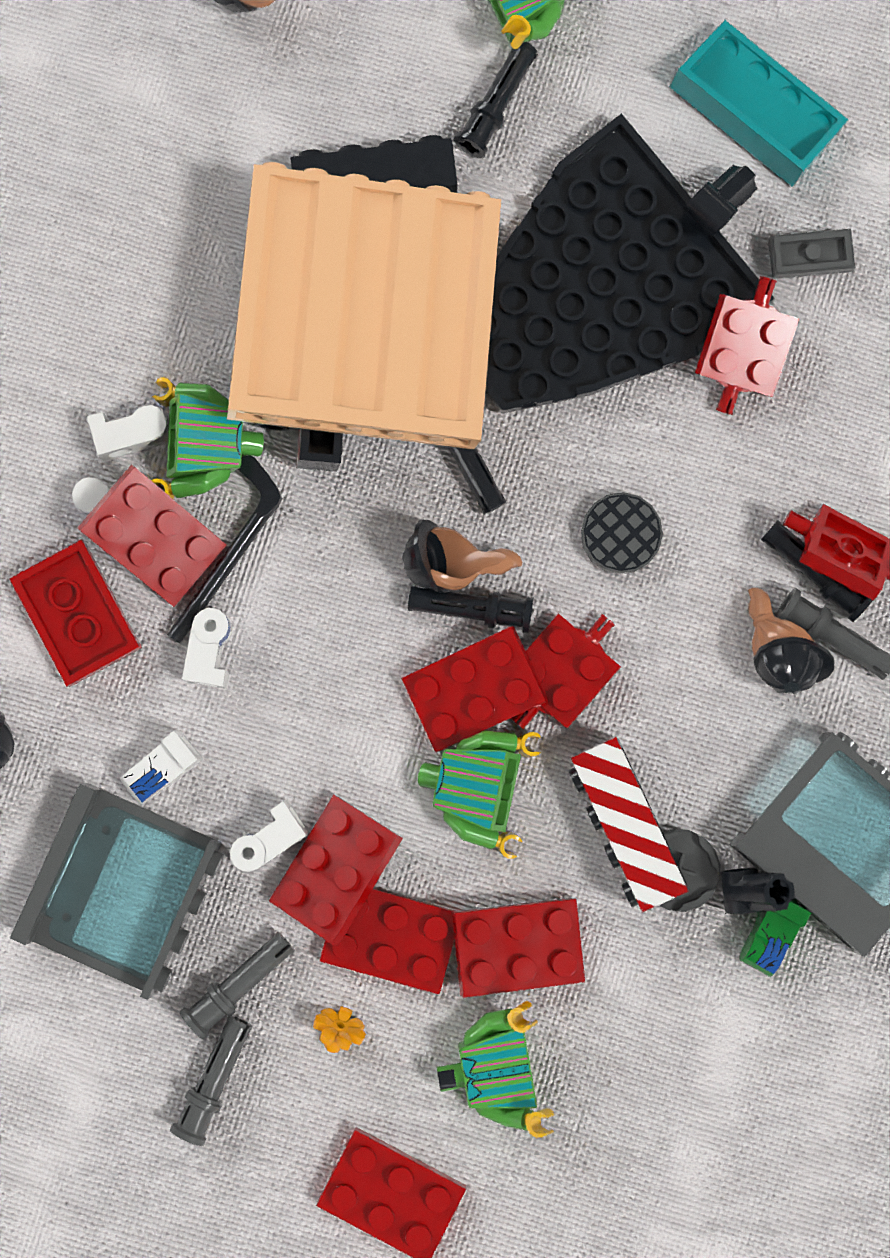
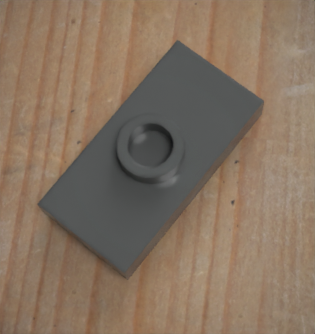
M851 228L774 235L768 239L772 279L852 272L855 269Z

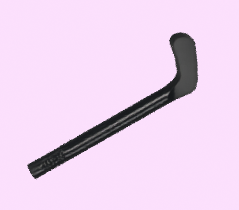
M253 456L242 457L241 466L238 470L260 491V502L167 633L169 637L178 643L182 642L191 629L195 616L206 608L267 520L281 504L282 496L279 489Z

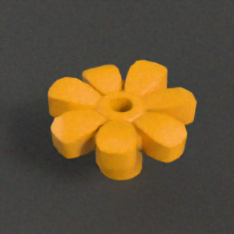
M341 1006L337 1014L334 1009L325 1008L321 1010L320 1014L315 1016L313 1027L321 1031L319 1040L324 1044L327 1051L337 1053L340 1049L349 1050L352 1043L357 1045L363 1043L366 1036L365 1031H363L365 1025L358 1018L350 1019L353 1012L351 1009Z

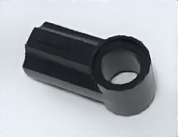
M733 164L715 182H707L683 209L711 237H714L738 212V208L757 190L755 184L756 175L746 165L739 167Z
M757 868L720 871L725 914L788 910L790 901L795 898L794 884L785 878L784 873H758Z

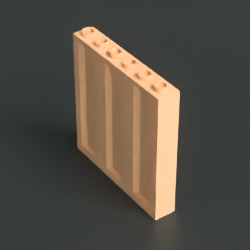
M266 162L262 165L254 164L227 420L475 449L482 436L501 199L490 198L489 194L479 191L467 194L454 193L443 186L412 187L409 183L402 180H389L386 183L369 181L368 177L360 174H348L345 177L328 175L325 170L318 168H307L304 171L292 170L276 162Z

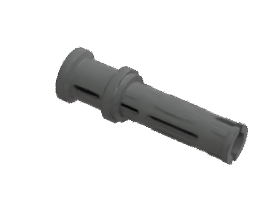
M794 588L788 594L776 614L777 618L791 621L802 627L814 641L820 639L882 680L887 677V674H890L889 653L839 623V621L833 618V613L827 607L819 608L801 596L802 591Z
M279 931L221 984L217 982L211 983L207 987V993L189 1009L184 1007L180 1011V1015L185 1023L199 1038L205 1040L209 1036L208 1031L225 1015L232 1016L236 1012L235 1009L238 1008L236 1003L288 956L295 952L292 945L286 938L283 939L284 937Z
M228 1015L223 1031L216 1042L196 1087H191V1090L187 1091L185 1098L188 1101L178 1122L173 1123L170 1127V1132L188 1143L204 1146L206 1142L204 1134L213 1114L218 1113L222 1107L221 1093L253 1025L238 1017Z

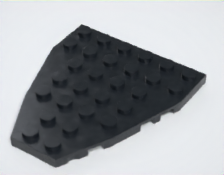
M622 113L557 164L549 181L532 202L531 208L520 225H517L497 255L485 393L502 414L590 396L700 356L720 294L740 300H753L759 278L720 231L714 237H711L683 209L691 200V196ZM773 295L771 296L769 304H771L775 299Z

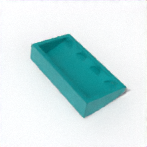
M726 20L716 28L678 69L670 85L674 92L791 187L797 183L849 120Z

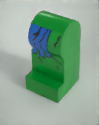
M791 901L788 905V910L761 911L742 948L740 961L766 976L772 977L780 967L787 949H790L800 928H804L811 912Z

